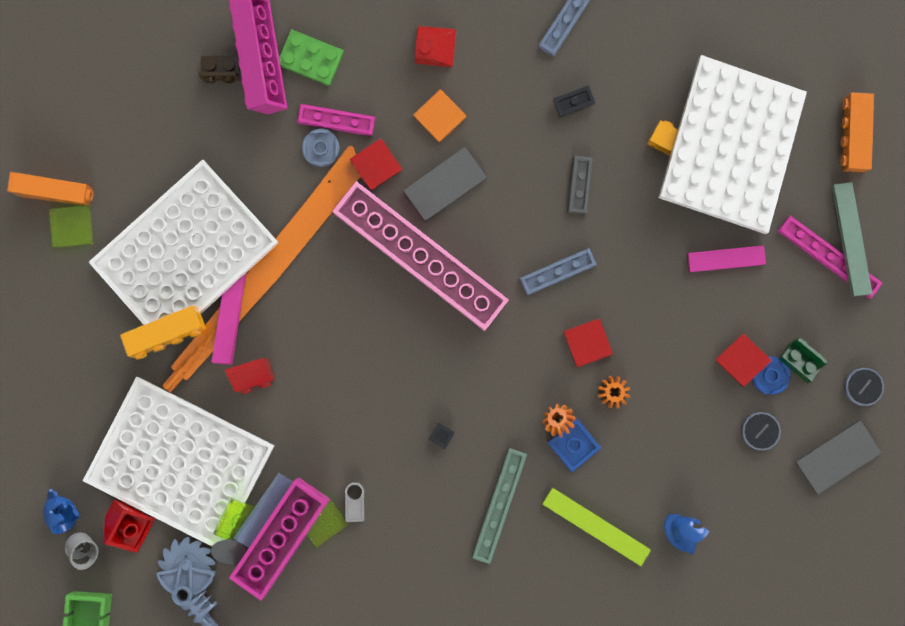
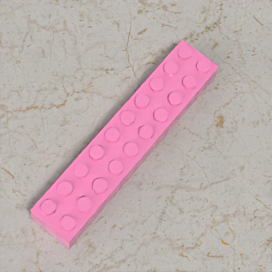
M357 181L332 211L339 219L483 331L488 328L509 301V299Z

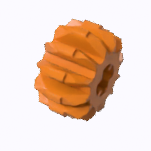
M609 376V383L606 380H602L601 382L605 387L598 386V389L603 390V393L597 395L598 397H605L601 403L605 404L608 401V408H612L613 403L616 408H619V401L625 405L626 401L623 397L630 398L629 394H625V391H629L630 387H623L627 381L623 380L620 382L619 376H616L615 380H613L612 376ZM611 388H612V389H616V388H617V390H618V391L616 392V393H618L617 396H614V395L611 396V395H610V393H612V392L610 391Z
M555 404V409L549 407L550 413L546 412L543 414L546 418L542 421L546 425L545 430L547 432L551 431L552 436L558 433L562 437L564 431L570 434L568 428H574L575 425L572 422L576 420L575 416L572 415V409L567 410L566 405L560 408L559 404ZM558 418H562V420L560 419V421H561L560 423H557V422H556V421H558V420H557Z

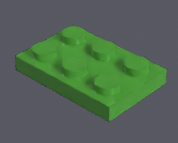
M291 29L279 57L280 66L331 86L344 55V50Z

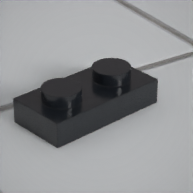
M588 85L554 98L553 103L559 118L595 105V100Z

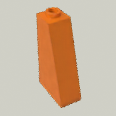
M10 172L7 191L23 198L89 206L90 201L93 199L92 187L87 184Z

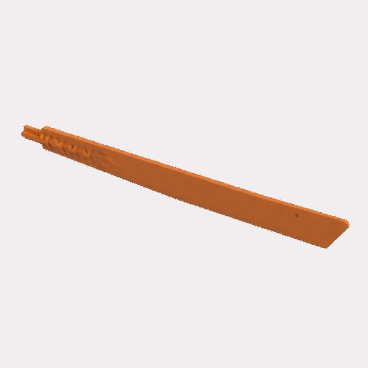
M353 146L347 147L304 205L277 236L276 240L279 244L246 274L239 322L279 279L331 215L332 211L354 183L361 178L349 160L356 155ZM220 307L206 323V329L202 330L201 334L192 340L171 366L174 372L162 385L170 393L183 378L188 380L213 352Z

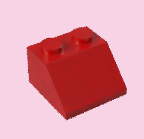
M261 358L225 370L234 391L241 392L242 395L252 392L253 387L260 386V389L269 387L271 382L275 381L270 361L267 358Z

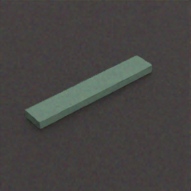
M853 183L834 184L832 192L851 297L871 295L873 293Z
M512 448L508 449L472 558L491 564L527 457L526 453Z

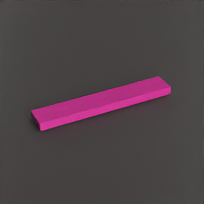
M788 216L777 232L849 283L844 254L795 218ZM869 273L873 294L866 295V297L871 299L883 283Z
M246 273L222 294L212 363L233 364Z

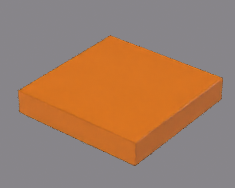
M441 89L413 114L416 120L439 143L467 118Z

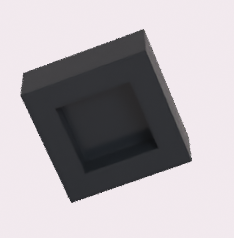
M438 423L429 440L446 449L455 432Z

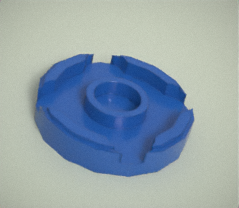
M769 356L772 361L752 379V382L758 391L774 395L781 393L787 388L791 373L789 367L781 362L779 358Z

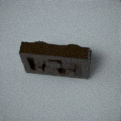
M201 56V72H199V77L205 83H216V81L234 83L235 81H240L239 57Z

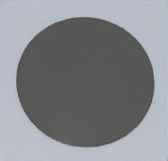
M221 540L216 542L211 548L213 558L224 564L238 563L246 553L244 545L235 540Z

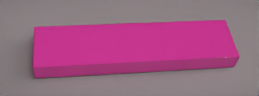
M300 104L297 123L372 136L376 118L374 116Z
M764 245L687 254L689 273L766 265Z

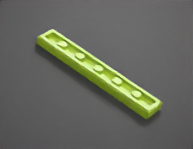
M551 488L542 503L547 508L642 566L651 551L645 545L554 488Z

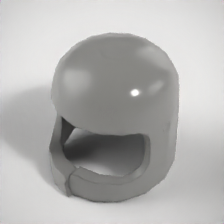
M74 533L65 542V553L77 570L89 568L97 559L98 547L86 533ZM86 542L91 545L87 553L79 552L83 549V547L78 548L81 543L84 546ZM89 557V561L84 564H77L73 561V559Z

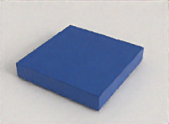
M577 418L572 422L575 427L568 428L570 434L564 431L563 436L560 437L557 433L547 442L571 472L601 449Z

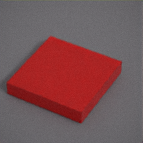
M381 138L349 159L370 191L402 171L401 166Z
M600 318L563 331L576 367L613 354Z
M744 333L716 359V362L743 388L772 361Z

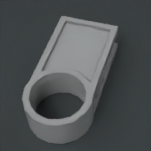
M352 482L345 489V522L365 521V490L359 482ZM352 485H358L362 489V495L358 499H352L348 495V488Z

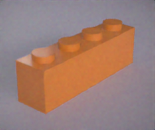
M850 93L842 102L844 117L842 118L841 127L844 128V133L841 138L843 154L840 158V165L842 166V172L865 173L872 169L874 94Z

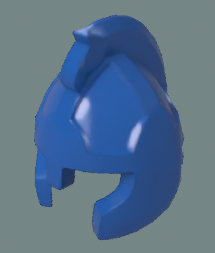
M53 489L48 491L47 502L43 508L44 520L52 533L62 534L74 526L76 520L80 519V514L71 500L58 496L57 492L53 491Z
M669 514L664 521V532L668 541L678 550L693 555L696 543L703 540L708 535L709 530L704 527L694 528V523L698 525L701 523L697 519L681 517L679 514Z

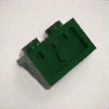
M799 337L790 342L779 357L781 362L806 383L812 382L819 370L828 363L822 354L815 351L805 340Z

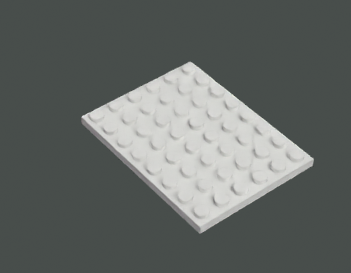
M701 55L698 58L658 198L763 234L769 233L807 92Z
M201 160L92 258L89 263L145 325L191 305L198 307L201 314L279 242L204 160Z
M136 377L83 481L213 546L218 541L228 539L275 445L140 377Z

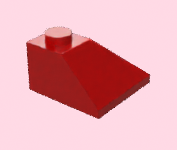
M419 26L416 39L415 64L453 67L456 29Z
M113 500L105 515L104 544L138 553L156 518L127 503Z

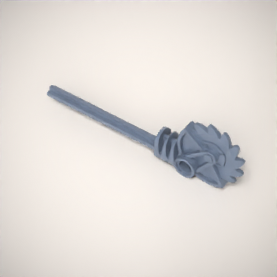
M186 537L180 545L175 539L171 544L170 551L167 548L163 549L165 561H158L163 571L156 573L160 584L172 594L174 603L180 605L184 611L189 609L188 616H195L194 623H200L202 626H218L209 615V611L217 602L215 601L211 604L209 601L211 596L208 598L204 596L207 590L202 592L211 584L216 575V570H211L209 565L216 564L211 557L207 556V554L211 553V549L206 547L200 548L202 544L200 540L190 544V537ZM180 590L187 591V599H182L180 597Z

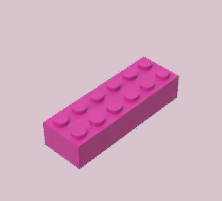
M229 0V9L233 20L232 27L236 38L235 46L238 51V64L241 69V82L244 87L247 109L268 115L288 109L270 0Z
M301 478L294 480L229 579L259 600H262L268 594L331 499Z

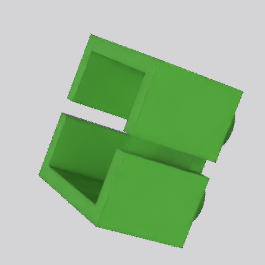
M73 591L67 594L64 613L68 615L64 617L63 626H109L110 615L106 614L111 611L112 594Z

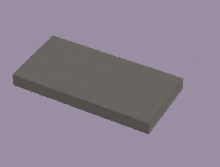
M464 147L404 189L403 192L426 222L487 179V176L466 147Z
M858 420L796 460L795 463L815 494L818 495L882 452L861 420Z

